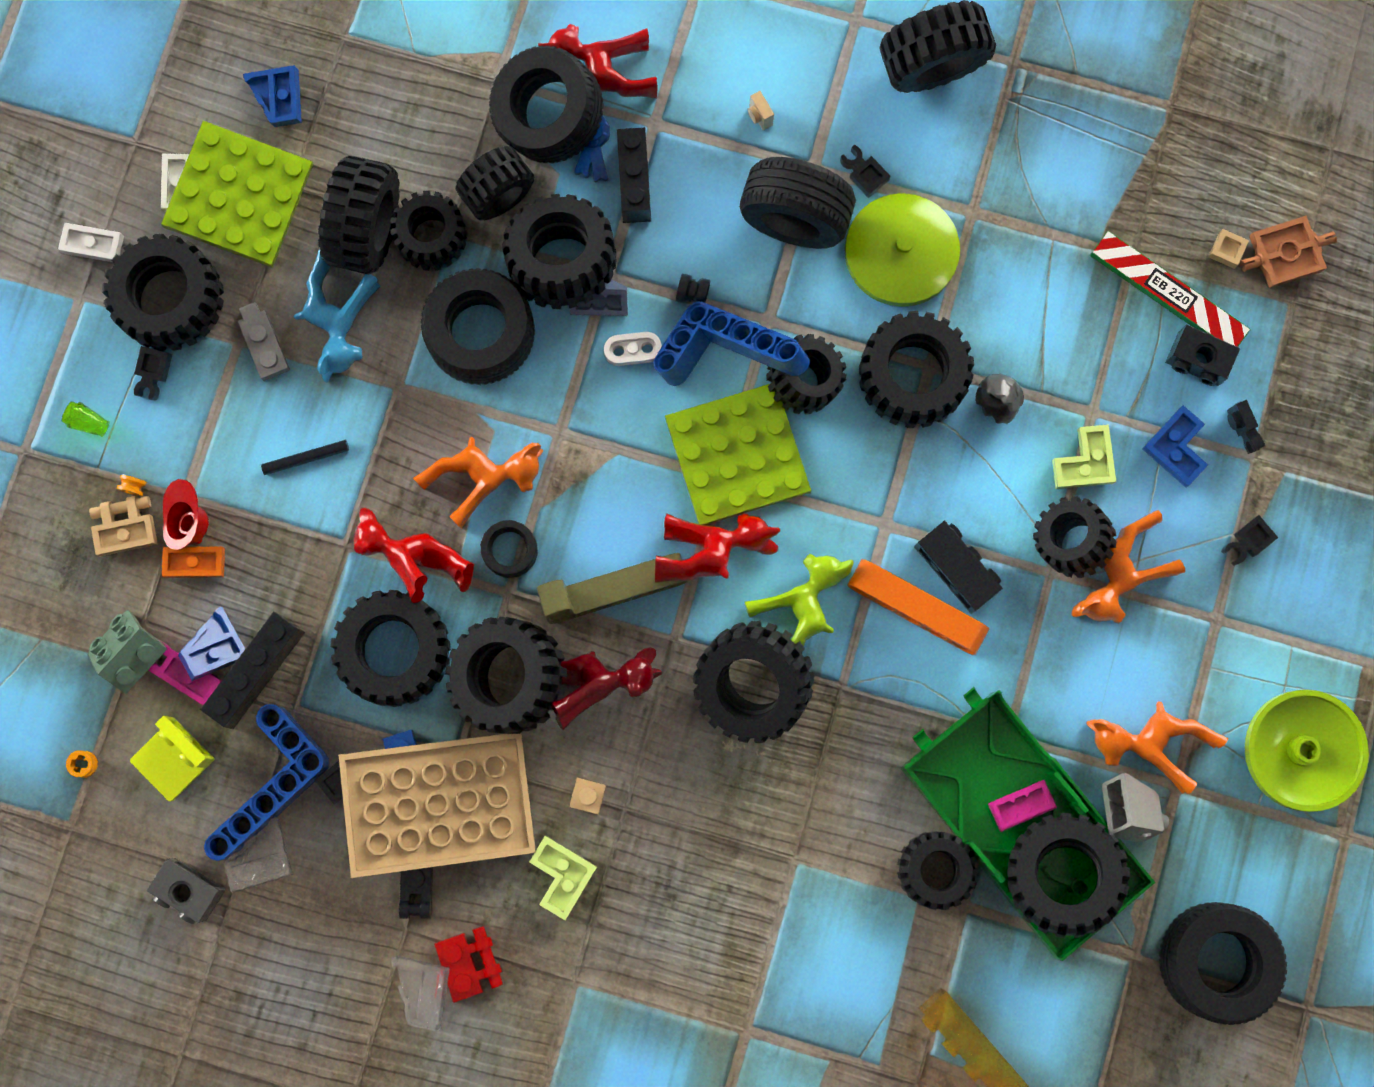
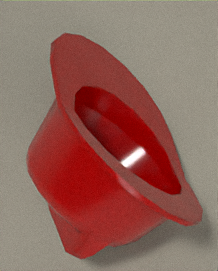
M183 479L171 482L163 496V538L166 545L174 550L183 549L189 544H200L209 526L207 513L198 506L196 490L190 482Z

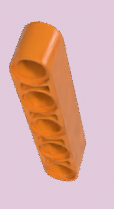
M861 559L847 584L850 589L971 655H976L989 631V628L980 621L864 559Z

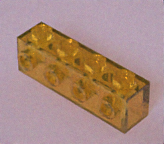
M942 988L938 989L918 1008L924 1014V1017L920 1020L933 1034L938 1031L944 1037L945 1041L941 1044L953 1058L959 1055L966 1065L962 1068L974 1082L980 1079L986 1087H1029Z

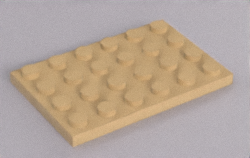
M500 734L338 755L351 878L536 853L521 734Z

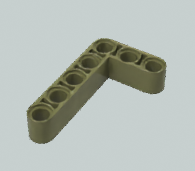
M680 553L663 556L672 560L682 561ZM656 559L568 586L565 585L562 579L539 585L537 591L546 619L550 624H555L674 588L688 581L655 583Z

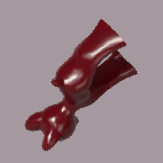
M651 647L644 648L618 670L611 672L600 662L594 651L568 661H562L561 667L567 668V677H562V685L567 684L580 687L566 697L551 703L560 728L564 730L582 712L608 697L619 687L626 689L631 697H639L651 688L654 678L662 675L660 669L652 668L651 666L656 657V650Z

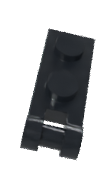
M433 867L401 871L400 919H409L410 916L431 919ZM411 894H421V903H411Z

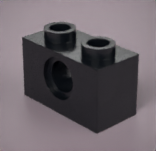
M1186 324L1178 332L1165 363L1171 365L1172 369L1182 374L1189 373L1198 377L1199 381L1203 384L1219 386L1228 379L1240 348ZM1196 353L1203 354L1206 357L1207 363H1201L1197 359Z

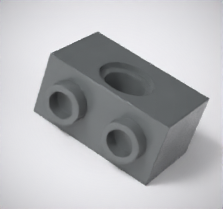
M170 858L166 859L147 892L154 895L152 900L164 908H169L170 906L179 911L178 916L182 920L194 924L195 922L207 921L226 889L180 860ZM184 884L191 891L190 898L187 901L182 900L179 894L180 888Z

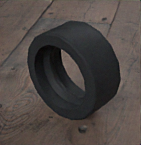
M514 520L500 521L492 525L484 533L480 544L481 556L486 566L496 575L505 578L519 577L527 573L535 564L538 555L537 542L531 530L523 523ZM506 532L519 534L526 543L527 551L524 559L514 566L499 564L492 554L494 540Z

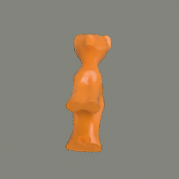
M470 437L468 446L453 457L440 458L413 479L425 490L445 473L469 474L476 483V487L459 508L449 516L462 529L477 506L505 480L515 481L522 492L532 490L533 481L539 471L538 457L543 453V449H541L539 443H531L514 453L503 465H495L476 447L475 439Z
M1159 510L1142 517L1120 530L1118 538L1115 539L1117 541L1116 548H1110L1114 553L1112 558L1104 560L1107 564L1104 570L1109 578L1108 585L1091 592L1085 600L1075 605L1071 613L1073 617L1087 615L1095 621L1112 620L1119 624L1126 616L1118 601L1121 594L1133 590L1136 586L1150 580L1185 573V566L1180 559L1150 569L1136 571L1129 558L1135 537L1162 522L1163 518Z
M1161 701L1157 702L1156 712L1150 717L1140 734L1132 735L1120 725L1104 719H1094L1086 723L1095 732L1096 746L1104 755L1107 765L1118 766L1122 755L1126 751H1133L1162 771L1182 794L1185 792L1187 794L1192 793L1197 782L1183 773L1164 755L1163 749L1166 747L1170 737L1190 734L1213 748H1221L1228 741V738L1193 719L1181 720L1173 717L1165 711Z

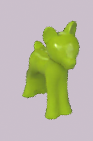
M812 554L807 555L803 560V564L809 571V581L774 597L744 602L749 618L774 609L791 606L793 613L799 620L794 635L790 639L795 644L800 641L804 647L806 640L822 631L833 633L834 629L826 624V619L817 597L820 591L837 585L850 574L854 563L853 560L840 562L837 558L828 555L818 557Z

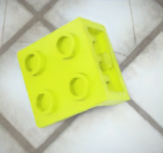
M163 716L155 723L160 730L130 759V762L168 801H174L215 758L174 717Z

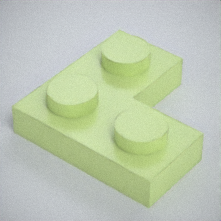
M1109 425L1079 427L1077 432L1081 456L1054 458L1052 460L1055 488L1063 489L1114 484L1116 482Z
M544 836L529 863L555 879L539 905L566 920L597 866L551 838Z

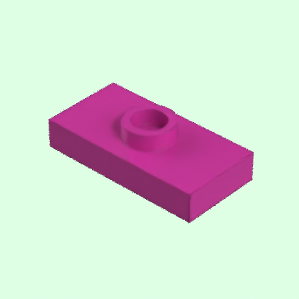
M1045 780L988 803L1000 832L1057 808Z

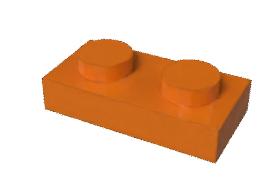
M222 546L185 547L180 550L163 547L162 577L164 578L224 577L225 548Z

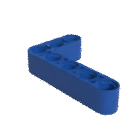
M698 301L689 305L656 355L653 365L655 370L668 384L678 386L689 377L710 342L790 376L803 374L809 367L810 359L795 339Z
M272 704L264 705L257 712L256 722L290 762L207 838L204 850L206 855L212 860H227L238 854L328 769L329 758L327 754L283 707ZM277 711L279 721L271 727L267 723V717L270 712ZM295 732L299 736V743L291 749L287 745V737ZM315 754L319 758V765L315 770L311 771L308 769L306 762L310 755ZM289 775H293L296 779V787L291 792L287 791L284 787V781ZM266 796H270L274 803L272 810L268 813L262 809L261 805L262 800ZM243 817H247L251 824L250 830L245 834L239 829V822ZM221 838L225 839L228 845L227 851L223 855L216 850V844Z

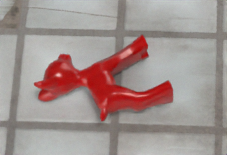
M569 24L566 28L559 29L552 34L548 43H538V46L561 48L574 55L578 60L584 61L586 67L597 79L602 92H616L622 97L657 99L658 85L656 77L641 80L626 79L612 68L611 59L649 51L647 28L618 39L582 44L578 37L579 27Z
M368 508L360 509V523L356 527L354 534V551L365 556L383 553L390 566L398 573L405 584L412 603H418L423 599L425 594L423 586L427 583L428 579L417 565L448 573L461 592H466L469 589L474 571V564L461 557L451 547L441 544L428 533L408 536L401 540L390 539L383 526L377 521L375 514Z
M666 513L664 540L702 546L703 550L691 558L682 561L656 555L655 583L691 581L698 577L722 576L727 579L729 578L727 566L732 548L740 547L749 551L772 555L779 548L770 538L776 536L780 532V528L768 527L766 522L760 517L749 516L748 514L739 515L737 517L738 527L734 531H730L720 527L691 523Z

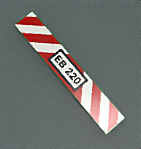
M1110 231L1106 232L1090 254L1099 263L1198 330L1237 347L1251 330Z

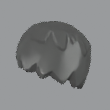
M992 374L979 384L975 401L976 404L981 405L985 416H992L997 424H1008L1015 418L1020 406L1023 405L1024 393L1015 379L1004 374Z

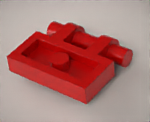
M484 926L472 930L476 942L468 944L465 933L434 944L453 1003L484 992L481 979L488 977L492 989L503 985L500 976L502 969L500 963L496 964L491 949L493 942L491 936L487 937ZM476 951L480 952L485 967L477 970L472 953Z

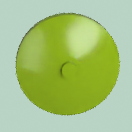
M906 193L886 195L866 205L852 221L845 241L846 265L857 286L876 301L898 307L918 305L937 296L952 279L960 257L958 233L946 212L926 198Z
M1316 690L1289 691L1267 701L1252 718L1245 738L1246 763L1254 782L1271 800L1293 810L1316 812L1338 806L1357 790L1368 766V741L1358 717L1341 700Z

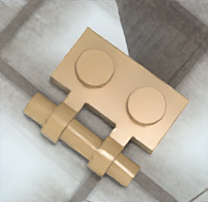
M131 496L127 497L126 501L113 504L111 501L100 503L99 507L89 509L92 520L102 518L101 525L91 527L95 554L101 557L158 544L153 516L150 514L140 515L141 509L151 507L149 496L141 498ZM128 512L129 519L114 520L115 515Z

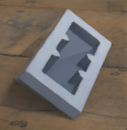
M611 279L608 284L605 283L606 289L600 295L596 293L592 295L593 300L586 304L583 301L577 303L578 307L570 308V315L628 316L627 287Z

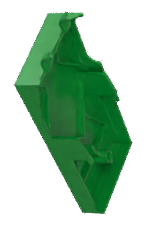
M973 687L963 695L972 709L933 741L926 735L924 729L914 735L912 738L921 751L900 768L954 835L961 838L964 844L969 845L972 849L970 852L976 857L977 863L1023 918V913L1020 909H1016L1013 903V897L1011 892H1009L1007 884L1009 857L1020 834L1023 835L1027 831V827L1032 823L1038 824L1042 822L1043 817L1052 815L1053 818L1060 817L1061 813H1070L1073 818H1079L1080 815L1089 817V822L1095 825L1099 822L1104 825L1106 833H1108V826L1104 818L1058 761L1043 749L1006 703L1002 692L997 690L982 699L975 690V687ZM1045 780L1057 808L1000 832L988 803ZM1118 839V846L1120 850L1125 851L1128 858L1126 865L1130 868V879L1128 880V894L1116 916L1155 883L1121 839ZM1068 847L1056 848L1047 853L1039 864V884L1043 892L1055 902L1064 905L1079 904L1087 900L1096 889L1098 880L1096 867L1093 861L1079 850ZM1024 919L1055 959L1060 961L1065 960L1095 934L1090 932L1085 934L1084 937L1074 938V936H1065V938L1055 937L1056 934L1048 931L1044 933L1038 930L1037 925L1032 922L1028 923Z

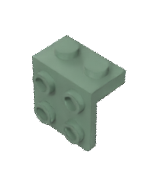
M127 610L123 614L117 615L110 623L109 630L102 637H97L91 643L88 656L99 676L127 694L167 648L162 642L144 630L134 614Z

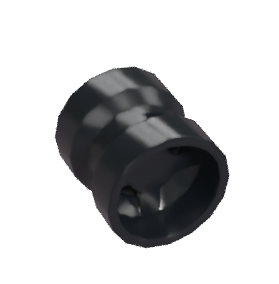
M682 273L676 301L685 303L693 300V303L698 301L706 303L710 280L701 278L696 282V279H693L691 275Z

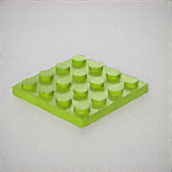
M203 121L161 225L168 230L273 268L313 167V162Z
M770 384L665 415L698 524L708 525L811 493L785 409L782 407L783 403L781 400L779 402L774 400L773 397L776 394L769 391L768 386Z

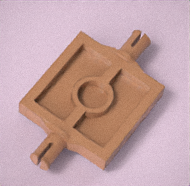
M1303 216L1253 232L1249 238L1255 250V256L1240 260V267H1242L1243 272L1259 267L1265 276L1268 287H1276L1323 272L1327 267L1322 257V247L1336 243L1337 237H1333L1336 235L1333 231L1317 236L1311 229L1307 216Z

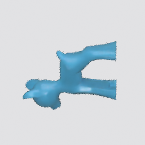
M318 250L316 261L306 283L309 292L303 310L296 313L294 318L297 320L305 319L329 333L330 338L325 344L317 364L319 374L322 375L324 382L327 383L333 373L344 372L355 361L362 359V348L350 345L346 342L345 337L352 327L357 314L368 299L380 288V284L377 283L378 279L375 276L364 274L357 289L342 308L327 303L322 286L331 266L322 259L320 250Z

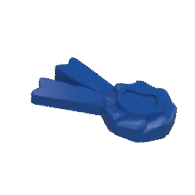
M603 116L601 117L602 121L599 123L600 127L597 129V134L593 136L594 139L589 142V145L584 147L585 149L581 152L574 170L576 175L583 174L585 178H588L592 164L594 182H598L600 179L608 181L601 147L609 140L610 125Z

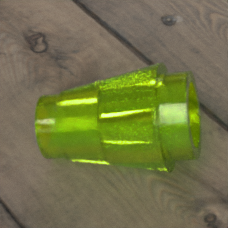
M73 401L67 405L61 420L67 424V428L100 437L105 435L110 421L105 420V418L82 402L75 403Z

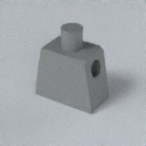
M1122 773L1101 784L1109 835L1114 834L1118 839L1143 842L1163 833L1167 829L1169 818L1161 812L1159 795L1156 791L1127 773Z

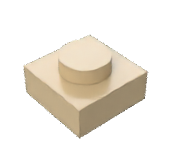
M758 91L750 96L748 113L755 124L759 123L762 130L773 126L774 113L761 91Z
M1222 229L1208 257L1235 269L1242 258L1249 240Z
M577 778L569 807L599 815L606 785Z

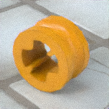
M120 475L119 479H121L122 483L117 485V490L135 496H143L141 488L146 486V481L127 475Z
M77 750L72 752L66 761L67 771L74 777L87 778L93 775L98 767L96 756L89 751ZM83 756H85L86 758L83 761H88L87 768H81L79 772L80 767H76V761L82 760Z

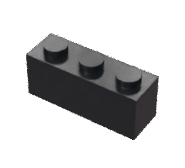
M645 127L617 129L623 223L651 222Z
M944 520L922 538L914 548L969 613L972 614L1003 589L999 584L1001 579L992 569L989 568L987 570L980 562L982 557L974 547H967L961 540L963 536L960 530L954 524H948Z

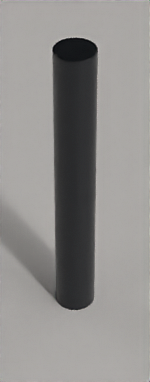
M345 439L261 464L263 474L268 475L349 451V446Z

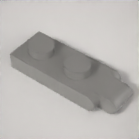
M256 302L239 308L243 319L238 320V323L260 378L266 381L290 371L266 310L260 311Z

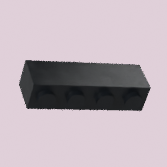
M273 611L200 710L224 728L234 729L305 632L282 615Z

